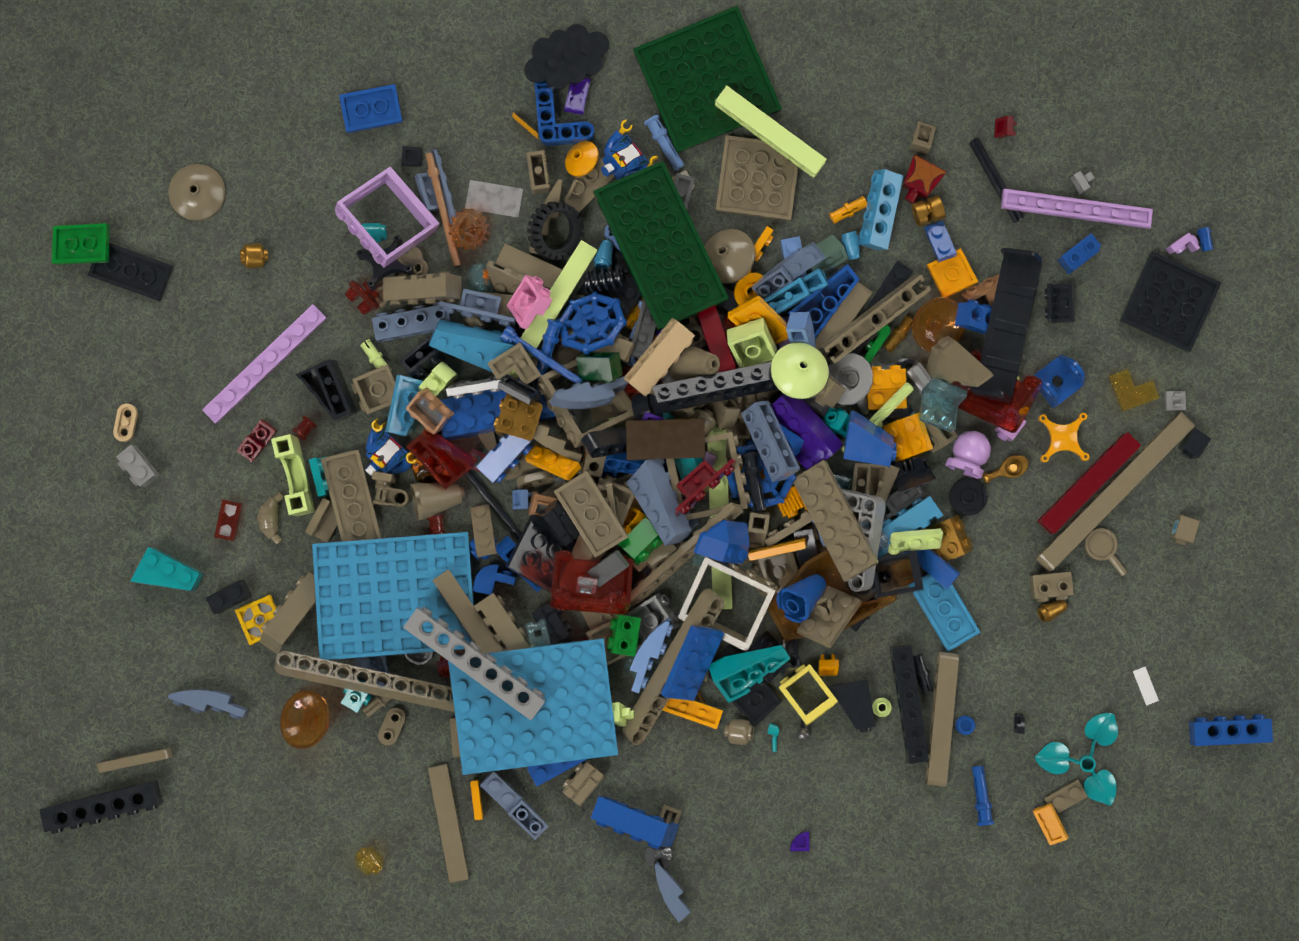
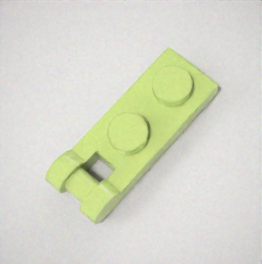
M941 528L894 532L890 536L891 544H889L888 552L892 555H897L899 552L940 548L943 532Z

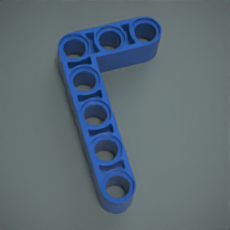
M534 83L538 129L542 144L555 146L593 140L595 134L594 127L589 122L556 124L553 90L546 83ZM548 95L550 98L547 102H542L540 97ZM545 113L551 115V118L547 121L541 119ZM586 128L591 133L588 136H583L581 131ZM565 130H569L572 132V135L565 138L562 136V133ZM546 132H551L553 137L551 139H544L543 135Z

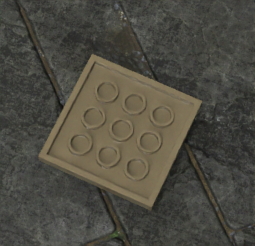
M726 135L715 211L791 221L798 166L762 140Z

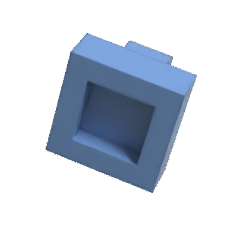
M512 490L513 510L528 509L530 505L528 503V496H532V492H528V490Z

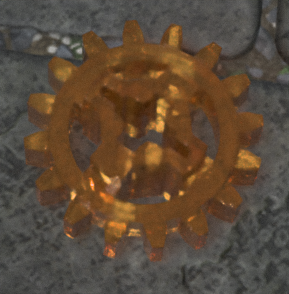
M462 209V212L457 211V218L451 217L454 223L449 224V227L452 228L449 235H454L451 241L457 242V247L463 246L464 250H469V248L476 250V246L482 247L481 241H487L486 237H484L485 234H490L489 231H486V228L490 225L484 222L487 217H481L482 212H476L475 209Z

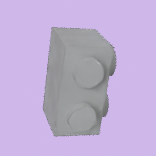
M130 445L116 456L119 460L118 465L123 471H128L131 475L129 479L135 486L139 485V487L146 488L160 477L159 473L135 445Z

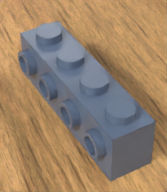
M439 302L425 308V305L414 307V310L411 311L399 309L395 311V314L388 315L386 312L376 314V317L372 318L376 341L380 343L432 333L438 320L452 322L451 314L443 312Z
M769 401L755 402L743 411L741 415L772 482L786 480L800 470Z

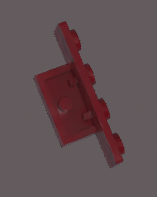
M732 458L717 472L706 460L697 466L676 485V488L687 499L675 509V514L677 516L681 513L685 515L692 508L691 505L695 501L699 502L706 496L705 492L707 490L716 488L724 475L729 476L735 470L736 461Z

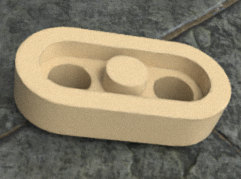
M123 404L117 410L113 434L119 441L128 442L134 437L138 418V410L135 406ZM128 410L131 411L130 417H126V412ZM124 429H127L128 434L126 436L122 435V431Z

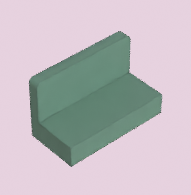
M834 235L816 244L825 255V258L810 269L813 272L819 268L826 273L849 259L844 246Z

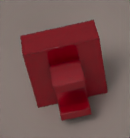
M1004 116L995 119L994 138L1001 139L1016 135V132H1013V126L1017 125L1014 117Z

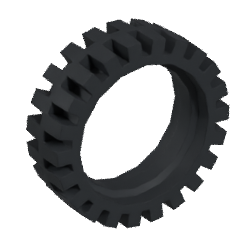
M547 202V204L540 205L541 208L535 210L536 214L531 215L533 221L528 222V225L531 226L530 229H527V233L531 234L528 236V240L532 242L530 243L531 247L535 248L534 251L549 259L561 260L568 258V255L572 256L573 250L577 248V244L581 241L579 239L580 236L584 237V232H581V229H584V224L580 223L583 221L582 217L579 216L580 213L574 207L561 202ZM555 212H561L567 217L569 222L568 238L558 249H550L543 241V225L548 216Z

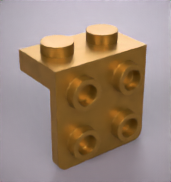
M506 393L505 399L502 398L499 406L501 410L500 415L494 421L493 428H495V432L502 436L508 434L528 441L533 440L543 409L542 404L533 402L528 405Z
M958 515L922 529L941 528L943 532L941 546L932 550L945 561L973 551L972 542L964 530V522Z

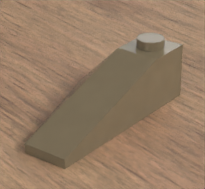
M949 336L941 338L931 349L926 371L934 381L940 382L944 379L948 383L957 381L961 385L979 387L993 377V374Z

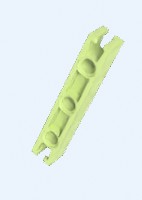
M726 86L715 100L716 107L811 177L815 178L826 163L827 159L730 87Z

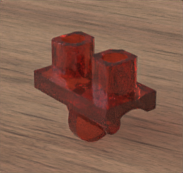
M353 280L349 283L351 287L347 290L345 296L351 302H354L359 296L364 300L357 306L363 315L372 310L376 311L380 307L369 296L371 294L374 298H377L379 294L375 290L371 291L369 289L367 281L362 284L366 290Z

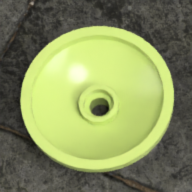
M800 342L787 344L780 348L773 357L771 363L772 379L777 388L787 396L797 399L813 397L824 388L828 380L829 369L826 359L819 350L809 344ZM800 364H804L806 368H801Z

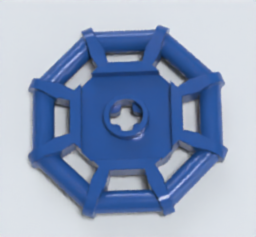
M598 291L576 300L571 299L561 318L557 319L564 323L560 330L562 345L582 351L584 354H590V352L608 345L612 346L619 332L627 323L620 306L621 301L618 298L613 299L599 294ZM599 302L607 304L608 306L606 308H603L599 306ZM575 311L576 315L574 316V318L572 320H568L572 313ZM614 312L616 318L610 319V314ZM595 321V325L591 324L590 326H588L589 322ZM569 328H573L574 331L571 335L567 331ZM577 340L585 341V343L577 342Z
M751 443L742 447L738 446L736 453L742 455L758 449L755 443ZM758 455L759 468L764 470V475H766L765 479H760L763 495L772 492L775 496L764 500L765 507L779 503L783 504L797 476L793 474L787 478L778 493L775 489L779 481L772 482L763 460ZM745 464L743 465L740 473H744V471L746 470ZM733 471L727 476L732 493L731 497L740 501ZM746 474L745 478L747 484L743 485L744 492L746 490L750 491L749 480ZM750 498V503L747 505L753 508V502Z

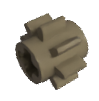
M473 315V318L465 317L463 319L466 323L464 326L474 328V326L482 327V330L486 327L485 321L480 320L478 316Z

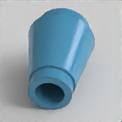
M856 231L842 234L840 241L849 260L860 258L859 235L856 234Z
M602 241L594 258V266L600 269L603 267L604 270H608V266H612L613 243L611 241Z

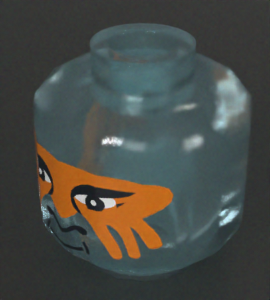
M480 263L470 266V269L466 272L469 288L476 290V292L488 291L487 287H490L492 282L485 264Z

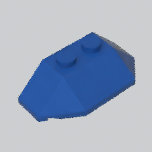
M723 519L712 526L707 532L704 531L699 535L694 553L721 562L743 564L748 556L750 546L747 523Z

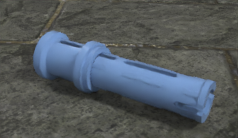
M655 115L646 120L644 125L648 126L653 135L652 139L658 142L673 170L677 171L685 166L669 140L667 136L668 130L662 126L659 121V115Z

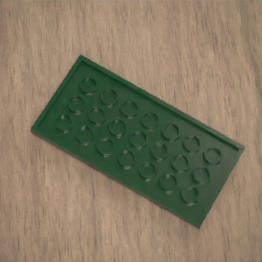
M664 161L593 190V194L658 331L664 329L672 318L679 322L729 299Z

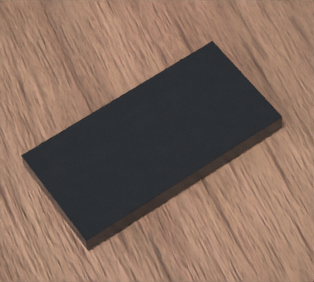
M109 243V262L92 263L88 276L160 302L174 266Z
M729 644L711 663L725 656L739 653ZM709 670V678H710L711 681L713 682V679H712V676H711V673H710V670ZM764 680L760 684L755 683L750 687L751 691L746 695L732 701L734 706L754 727L782 702L780 697Z

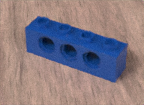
M1255 714L1253 718L1245 719V715H1235L1233 719L1227 720L1226 716H1216L1214 720H1207V717H1196L1195 721H1189L1190 745L1208 746L1273 742L1272 719L1265 718L1264 714ZM1249 724H1252L1253 731L1248 734L1246 728ZM1233 725L1234 732L1231 735H1229L1227 733L1228 726ZM1210 726H1213L1215 732L1213 735L1209 736L1208 728Z

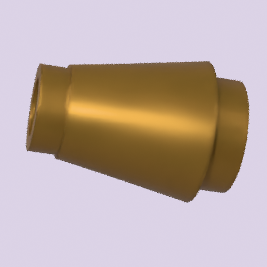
M1058 600L1040 605L1037 613L1042 622H1051L1067 610L1068 607L1064 600Z

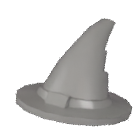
M854 353L847 354L837 363L828 366L829 375L846 389L837 403L841 405H853L856 403L861 414L866 415L869 413L866 395L869 393L873 383V371L864 357Z

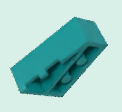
M148 547L130 582L196 591L204 573L154 547Z

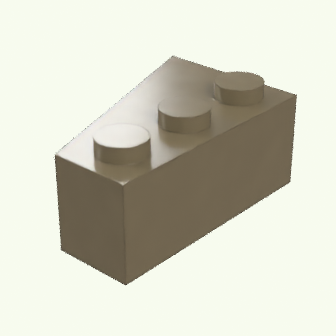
M855 463L852 491L879 496L886 502L900 468L892 465L888 467L877 464ZM853 511V513H854V515H855V517H856V519H857V521H858L859 513Z

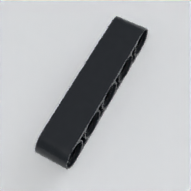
M626 426L589 432L582 437L581 443L591 458L626 453Z

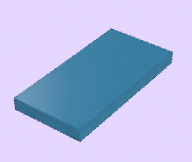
M930 574L922 577L924 591L914 592L913 595L947 652L981 633L953 584L949 589H946ZM912 582V583L909 584L908 586H909V587H914V586H915V583Z

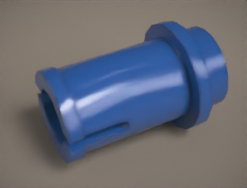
M1209 227L1197 229L1198 233L1196 235H1199L1201 252L1213 250L1214 247L1210 234L1212 230Z

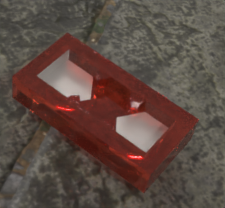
M222 499L214 537L230 541L235 540L242 503Z

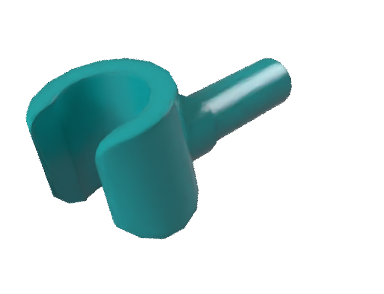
M770 723L767 734L773 735L772 752H777L779 727Z

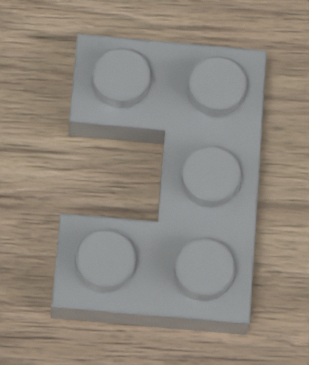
M506 374L498 380L495 375H490L484 380L472 381V379L454 381L446 388L447 397L461 398L466 393L479 395L484 393V390L490 389L491 392L501 391V389L497 388L498 382L509 375Z

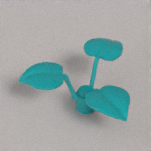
M1101 713L1092 717L1085 726V735L1089 739H1093L1089 754H1083L1079 760L1069 757V750L1063 743L1051 742L1042 748L1035 756V760L1040 767L1053 774L1067 772L1069 770L1068 761L1079 764L1083 771L1091 772L1093 775L1087 777L1084 782L1086 795L1094 801L1111 806L1116 796L1115 778L1107 770H1100L1097 774L1095 773L1096 762L1093 755L1096 742L1101 746H1108L1115 742L1118 736V727L1113 713Z

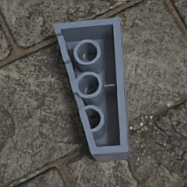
M649 459L640 466L626 483L664 545L682 542L692 530L686 515L681 513L677 516L675 514V509L679 506L677 492L672 490L669 482L671 477L669 472H665L662 465L665 463L664 460Z

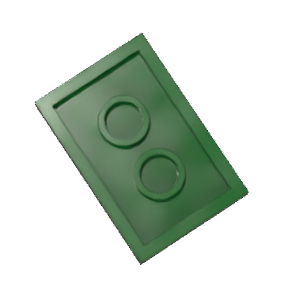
M102 223L53 226L52 264L108 263L110 225Z

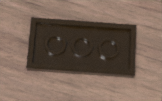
M704 418L626 420L627 460L705 458Z

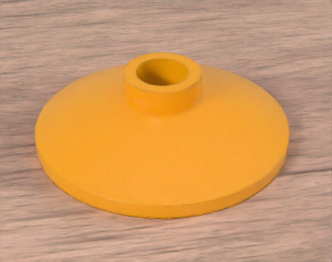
M582 141L575 144L567 153L565 159L566 170L575 177H581L590 173L598 162V148L590 141Z
M748 273L736 283L734 298L739 306L758 296L753 289L749 293L747 291L763 275Z

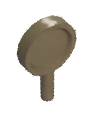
M1104 528L1092 530L1084 540V550L1087 555L1097 561L1108 559L1121 576L1127 573V570L1114 556L1118 547L1115 535Z

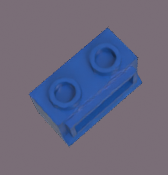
M1091 233L1057 259V261L1069 275L1098 253L1101 245Z

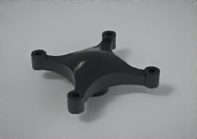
M395 235L393 243L383 250L387 255L402 244L403 241L400 235ZM363 250L356 252L359 260H365L373 267V277L367 282V286L371 291L377 288L376 286L382 278L392 273L401 272L406 273L408 276L414 274V270L410 265L405 266L398 259L384 268L374 260L372 254L364 253Z

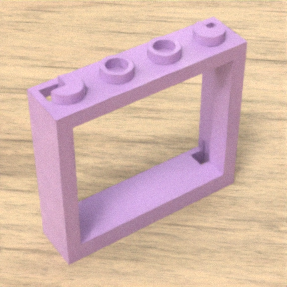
M391 167L339 200L335 208L337 217L348 225L349 231L360 239L361 245L372 253L374 260L384 268L435 233L439 226V222ZM385 183L425 228L388 255L348 210L349 207Z

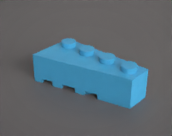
M438 320L429 346L492 372L487 363L514 347L515 343L511 344L510 342L506 343L501 339L502 333L498 330L488 331L482 330V327L474 326L472 328L460 323Z

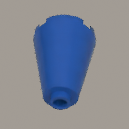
M814 574L781 589L776 598L779 610L782 608L785 612L784 616L792 622L801 623L807 620L817 605V601L826 590L827 584L825 579L818 574Z

